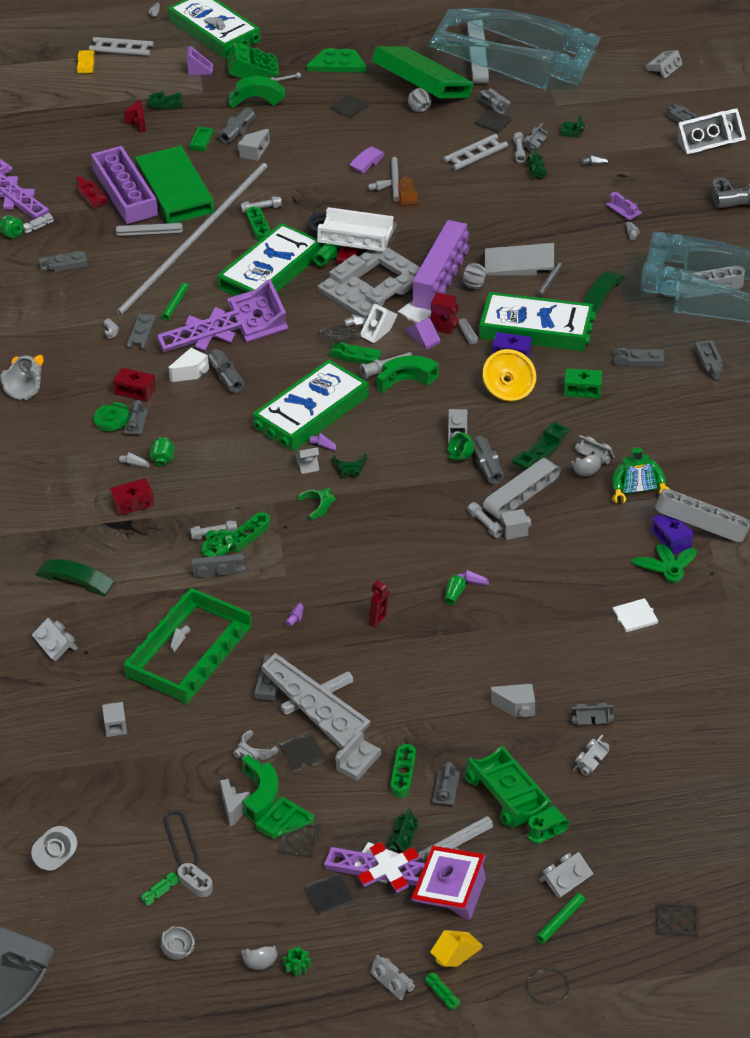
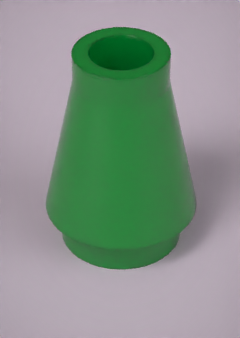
M453 575L448 579L444 598L445 603L454 605L466 589V580L463 577Z

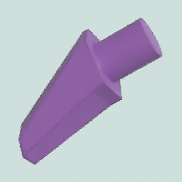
M320 433L319 437L310 436L311 444H318L321 448L336 452V444Z
M469 570L464 574H457L463 577L468 584L489 586L487 578Z
M298 603L289 613L290 617L285 621L288 627H291L295 622L301 621L304 609L301 603Z

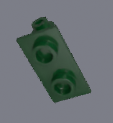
M533 148L531 154H528L526 159L532 181L535 177L543 179L547 175L543 157L540 154H536L535 148Z
M410 809L407 810L406 814L403 813L397 817L394 827L395 833H392L388 842L390 851L402 850L404 852L412 845V839L418 828V820Z

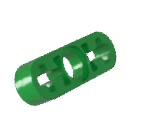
M255 206L249 207L246 210L247 220L256 240L260 241L270 233V228L261 209Z
M263 512L257 513L232 532L237 536L238 544L232 546L229 550L231 552L243 550L270 528V516ZM247 530L253 531L251 534H245L244 532Z
M410 744L399 746L396 753L391 780V793L398 798L406 797L411 789L416 749ZM405 753H408L407 760H404ZM400 768H407L409 772L403 774L398 772ZM400 781H403L402 788H399Z

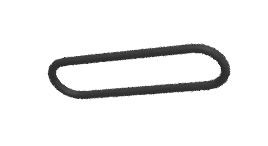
M180 811L168 812L164 817V823L179 866L182 865L167 822V818L172 814H178L182 817L195 855V862L193 864L196 866L199 858L185 816Z

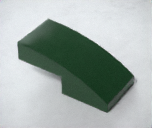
M164 91L149 95V106L159 109L183 107V97L181 92L165 96Z

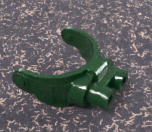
M364 454L363 458L354 462L338 460L334 455L332 461L343 477H348L349 475L357 477L366 464L367 455Z

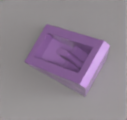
M189 46L187 51L188 75H211L213 73V63Z
M430 317L405 329V332L426 350L440 343V338Z

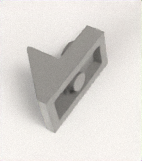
M318 447L295 453L302 474L319 470L317 460L319 455Z
M229 779L220 780L221 794L229 825L234 826L244 814L243 800L249 797L250 793L236 794L235 787H230Z

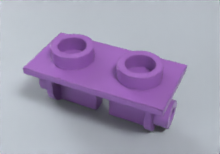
M612 192L610 195L611 201L606 203L607 206L628 220L642 214L635 203L628 199L624 200V197L618 192Z

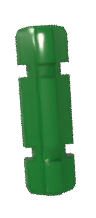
M170 872L165 876L166 879L162 878L149 888L150 891L144 892L141 895V901L146 906H149L155 901L154 898L158 899L170 889V886L176 885L179 880L175 873Z
M431 972L425 977V982L444 1001L448 1009L455 1010L460 1005V1001L456 996H453V993L444 982L440 981L437 974Z

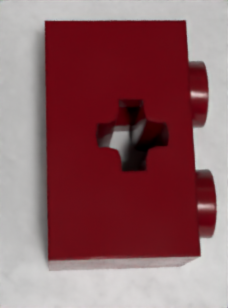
M436 292L432 299L431 322L437 332L451 334L454 328H457L459 318H457L459 309L457 296Z
M121 367L113 380L114 395L148 402L156 389L155 375Z
M146 478L110 488L111 500L118 516L155 506L153 491Z

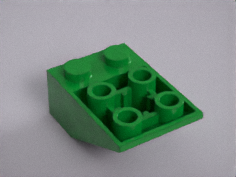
M234 42L227 56L230 75L242 79L250 76H279L277 57L270 53H264L257 48L248 47L243 43Z

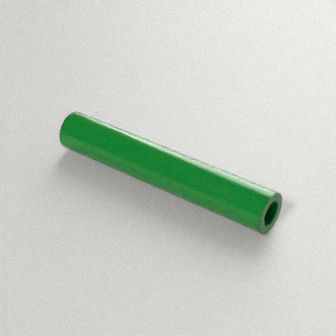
M183 282L161 315L163 320L168 321L189 289L187 283Z
M577 893L536 935L537 941L544 944L585 902L584 896Z

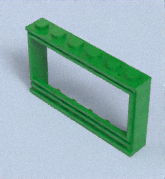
M190 588L186 594L182 595L180 601L170 609L167 616L160 620L153 632L148 634L147 639L136 648L133 655L126 659L124 663L126 679L131 678L181 700L183 704L187 705L251 629V613ZM196 607L231 622L179 685L143 670L174 634L175 629L181 626Z

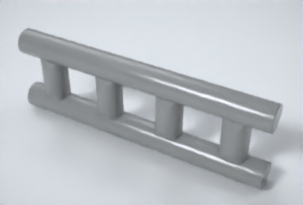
M93 37V43H96V45L89 46V50L102 53L150 56V50H147V47H153L154 42ZM103 44H111L110 47H104V46H102V45H103ZM126 45L125 48H118L117 46ZM132 46H141V48L132 49Z
M493 134L443 157L444 163L453 162V169L457 171L507 148L508 143L506 141L499 143L496 141L498 140L497 134ZM489 143L493 146V147H491V148H489V149H486V148L484 147L485 145H487V144H489ZM476 149H477L478 151H480V153H478V154H476V155H474V154L471 153L472 151H474V150H476ZM463 155L467 157V159L463 161L458 159V157H461Z

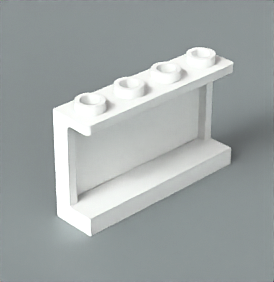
M328 207L324 224H319L317 242L385 251L393 232V216Z

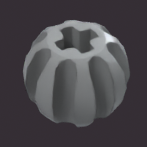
M422 88L415 89L408 96V104L415 112H423L431 105L432 98L429 92Z
M469 264L462 278L465 286L470 289L481 288L486 277L485 268L480 264Z

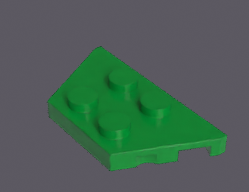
M329 48L323 49L307 64V71L367 73V66L355 50Z

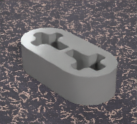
M185 863L178 868L180 883L196 896L207 897L213 892L212 879L194 864Z

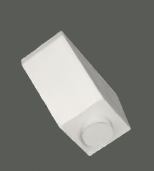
M374 304L359 336L373 343L377 342L391 330L398 314Z
M190 348L169 366L170 381L177 382L200 378L209 370L208 355Z

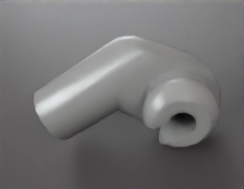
M106 319L104 326L108 328V331L105 330V335L107 338L113 339L117 336L119 327L111 319Z

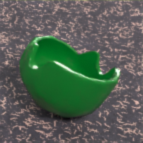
M458 433L452 437L447 448L450 452L449 458L464 461L473 454L474 443L468 434Z

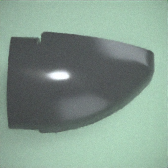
M0 927V1021L20 1008L41 983L54 953V949L51 946Z

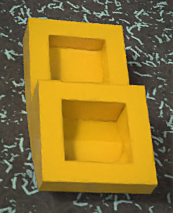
M94 50L79 51L77 73H93Z

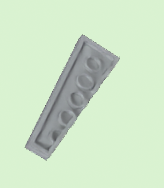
M276 653L262 665V671L341 750L348 744L352 736H355L359 731L364 732L370 726V720Z

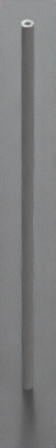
M262 163L116 311L117 314L122 316L259 177L267 168L266 163Z

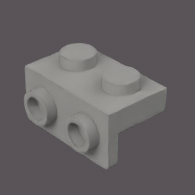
M47 618L32 636L49 657L57 661L69 647L75 651L78 647L74 643L75 638L70 633H65V626L58 620L54 622Z
M579 852L573 856L570 853L559 859L561 864L556 867L554 864L543 870L545 875L539 878L541 882L546 880L557 898L562 897L593 875V872Z

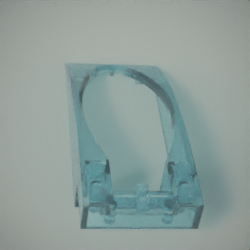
M460 8L448 9L428 46L545 90L551 76L580 86L596 54L601 37L579 28L532 14L501 9ZM469 22L538 49L486 41L447 31L446 28L453 25L458 26L459 23ZM564 50L576 54L575 57L565 54Z
M653 232L646 264L644 263L641 275L640 291L675 295L674 312L750 322L749 293L732 289L690 273L741 266L745 269L744 279L750 280V250L703 238ZM666 261L684 263L683 269L665 266Z

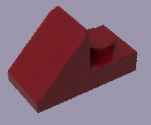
M139 100L124 111L125 124H135V126H139L140 132H146L142 102Z

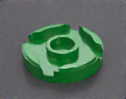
M113 402L109 406L107 404L101 406L94 414L96 427L101 431H114L122 428L130 419V412L127 406L118 402Z

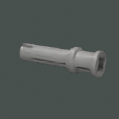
M408 352L382 361L376 359L373 363L366 365L360 364V374L364 380L368 379L369 376L379 375L383 372L382 365L385 362L401 356H410L412 353Z

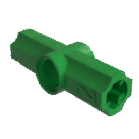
M323 243L314 254L313 261L318 266L323 267L331 258L338 256L341 245Z

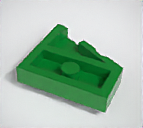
M281 797L256 823V830L275 839L312 824L315 821V815Z

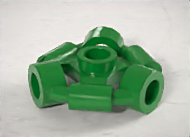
M220 529L217 532L209 530L205 534L206 541L202 543L201 554L203 558L224 556L230 551L229 549L232 546L238 544L237 536L231 530Z

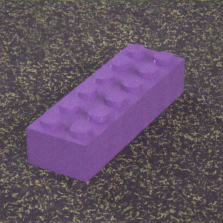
M122 146L91 154L93 171L126 224L158 215L155 196Z
M447 220L413 280V307L431 310V301L436 292L446 293L447 286L451 285L452 277L457 274L459 265H462L464 256L469 252L467 224Z

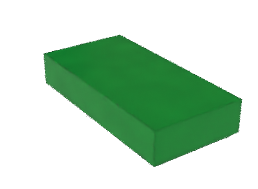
M198 127L190 142L189 149L205 152L214 134V129Z

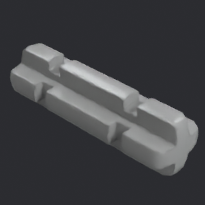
M48 213L43 215V218L41 216L29 223L23 224V232L27 234L32 232V229L34 231L45 226L46 223H52V215Z
M465 318L459 319L458 327L465 338L468 339L469 344H477L478 337Z

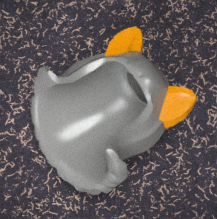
M26 355L16 356L12 359L10 368L3 370L0 374L1 383L7 395L22 401L23 399L28 400V398L37 394L41 383L43 356L37 355L33 358Z

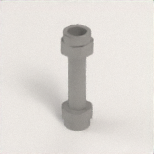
M516 132L513 136L517 150L515 157L518 163H523L526 160L522 145L524 138L521 132Z
M280 196L271 197V200L249 203L247 201L241 203L240 206L242 213H246L249 207L265 208L272 206L274 209L282 206Z
M472 502L468 506L467 511L473 518L477 517L485 524L492 536L498 538L503 534L504 530L501 528V525L497 522L493 523L482 512V507L479 504Z
M230 520L226 521L224 525L206 528L195 526L190 528L192 540L202 539V536H205L209 530L217 532L220 529L234 532L237 529L236 521Z

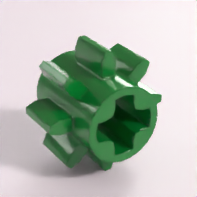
M300 947L292 950L289 949L288 956L283 957V965L286 967V972H291L296 977L303 973L307 974L306 967H311L312 965L309 951L304 952Z

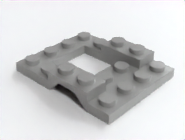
M386 247L385 251L367 250L359 257L352 255L329 272L330 277L318 285V291L355 315L368 318L374 304L383 306L385 300L393 294L404 295L412 289L413 280L420 267ZM379 263L399 275L395 279L389 277L375 288L359 279Z

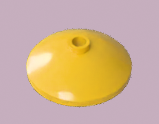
M504 349L493 353L487 359L483 366L482 378L485 387L494 397L503 401L514 402L525 398L531 393L536 383V371L533 363L527 356L516 350Z

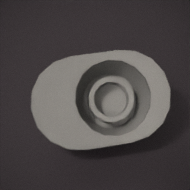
M63 826L49 829L32 846V860L43 870L51 871L59 868L76 851L77 839L75 834L69 828Z

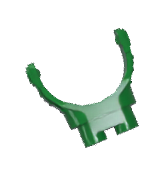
M329 487L319 491L307 490L298 495L299 500H304L305 498L321 499L319 507L309 515L310 520L325 515L328 508L332 506L331 504L336 501Z

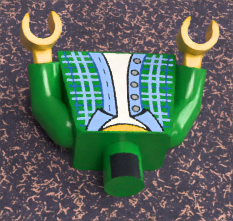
M633 448L631 450L632 456L624 457L612 476L613 491H615L612 497L614 503H617L618 495L621 497V503H624L626 501L625 493L654 490L660 486V496L663 489H670L665 486L666 480L661 467L655 460H651L649 455H643L642 448Z

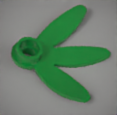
M658 544L657 552L661 561L648 557L633 558L631 562L636 566L664 573L666 580L669 583L675 584L683 578V568L693 561L697 554V549H686L675 560L672 551L666 545Z

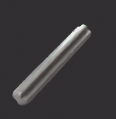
M182 223L116 227L117 236L182 233L183 231Z
M345 672L321 684V686L332 693L352 683L353 676L350 672ZM291 699L280 705L284 715L300 709Z
M485 816L433 845L453 849L492 828L493 822L488 816ZM432 845L418 852L421 863L426 862Z

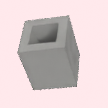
M523 509L501 513V528L504 530L503 534L506 540L528 536L531 520L529 516H526Z
M123 702L102 705L106 736L127 734Z

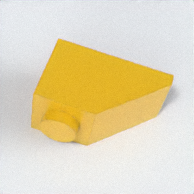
M444 930L430 953L436 957V962L441 966L457 967L481 950L483 945L469 932Z

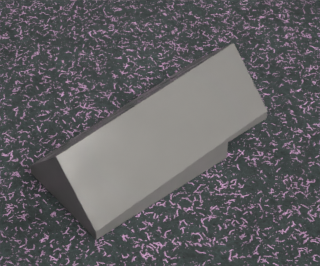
M738 108L678 123V143L686 155L746 140Z
M554 243L485 248L486 276L537 275V270H554Z

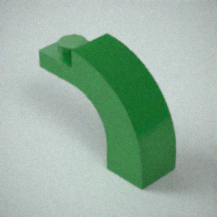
M246 77L236 82V90L229 94V105L234 108L248 97L259 96L266 99L272 106H275L285 98V88L277 81L268 77Z
M413 355L391 359L382 365L383 372L377 376V391L384 393L396 382L407 379L416 380L429 386L439 377V363L426 357Z
M248 754L242 758L243 773L259 787L252 795L243 800L244 815L256 825L279 800V785L277 773L269 762L262 766L257 759L254 760Z

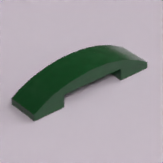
M612 270L605 271L594 282L583 303L593 304V311L596 312L597 316L603 308V301L615 286L619 287L626 275Z
M552 422L543 431V437L527 452H520L512 460V463L527 470L542 458L549 459L567 436L569 428Z
M63 559L46 560L36 573L37 577L51 581L58 577L85 585L88 588V592L106 597L114 585V581L98 570L78 562Z

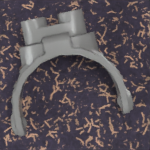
M249 730L242 735L241 742L233 752L236 758H243L249 754L254 760H265L277 754L278 748L275 746L270 750L255 749L248 746L246 742L254 733L252 730Z

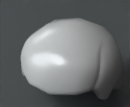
M590 455L583 459L576 458V463L571 461L574 471L581 477H589L597 473L601 467V459L598 455Z
M171 926L168 930L163 931L161 949L170 959H184L194 950V938L191 932L184 927Z
M275 946L241 951L244 963L253 970H264L272 966L277 959Z

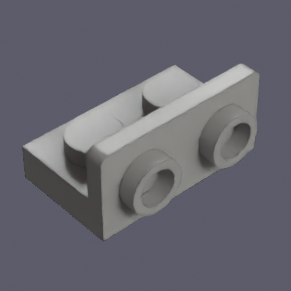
M678 50L664 51L648 63L646 68L647 71H660L662 78H666L683 63Z
M359 731L350 738L343 750H339L336 754V769L338 772L358 781L379 758L381 749L365 741L364 733Z

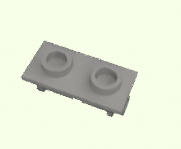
M579 435L581 443H577L575 446L577 453L587 457L593 452V455L600 457L601 464L603 465L605 463L609 464L611 458H615L609 445L605 443L599 444L589 436Z
M601 735L597 740L593 738L585 747L588 749L586 754L582 751L575 759L577 765L573 768V771L578 767L583 775L592 774L599 762L609 753V744L600 741L604 735Z
M376 955L370 973L398 999L402 1000L405 991L411 992L415 988L413 980L409 979L403 972L399 974V969L390 962V959L381 958L379 955Z

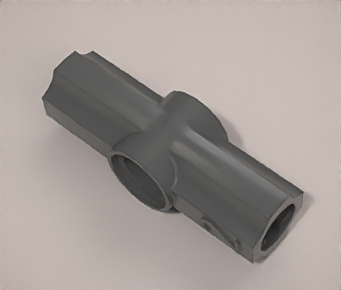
M247 107L236 117L228 119L227 126L219 133V139L222 143L228 144L238 134H245L248 125L256 118L252 108Z
M218 349L212 350L208 355V359L217 371L219 380L225 383L230 391L234 393L240 392L245 387V384L235 370L233 361L228 359L223 351Z
M482 436L475 437L473 443L478 469L483 470L489 483L493 485L499 484L504 479V474L499 466L496 451H492L486 438Z

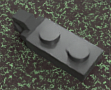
M76 251L74 253L59 254L39 259L41 271L51 269L57 272L88 266L85 251Z
M713 340L695 342V350L704 369L707 372H711L714 380L721 379L720 372L723 370V361Z

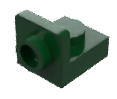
M579 116L577 123L571 121L563 122L560 136L580 138L581 132H584L585 122H582V116Z

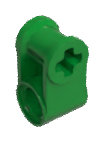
M549 807L545 811L530 817L528 822L530 827L528 839L535 844L543 843L556 835L564 833L568 829L570 822L557 807Z

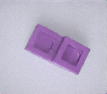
M370 147L360 153L351 162L350 167L365 174L371 165L376 166L385 154L374 147Z

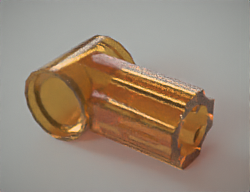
M403 177L399 181L401 206L418 204V192L414 188L413 180L409 179V177Z

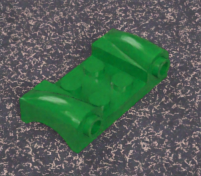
M503 746L483 759L468 758L465 770L466 781L474 786L483 783L503 806L501 821L504 825L510 828L529 822L530 817L550 807L551 800Z

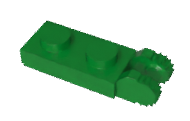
M343 341L334 342L333 348L329 352L332 358L365 365L373 363L376 359L380 360L382 355L381 350L349 345Z

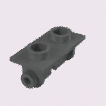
M491 88L480 92L481 98H483L482 102L502 116L512 103Z
M543 123L538 128L534 127L530 133L531 136L527 135L523 140V150L527 148L529 152H532L533 148H535L536 151L548 138V132L541 128Z
M136 400L132 403V408L129 410L130 419L125 425L124 434L142 435L148 409H143L142 402Z
M598 703L596 706L577 704L571 710V715H575L572 716V724L577 726L591 725V718L594 717L595 725L610 724V722H614V714H610L613 711L614 705H608V703Z
M451 762L445 763L442 769H439L433 803L454 806L460 772L455 771V767Z

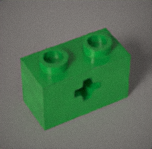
M566 368L565 397L601 398L602 371Z

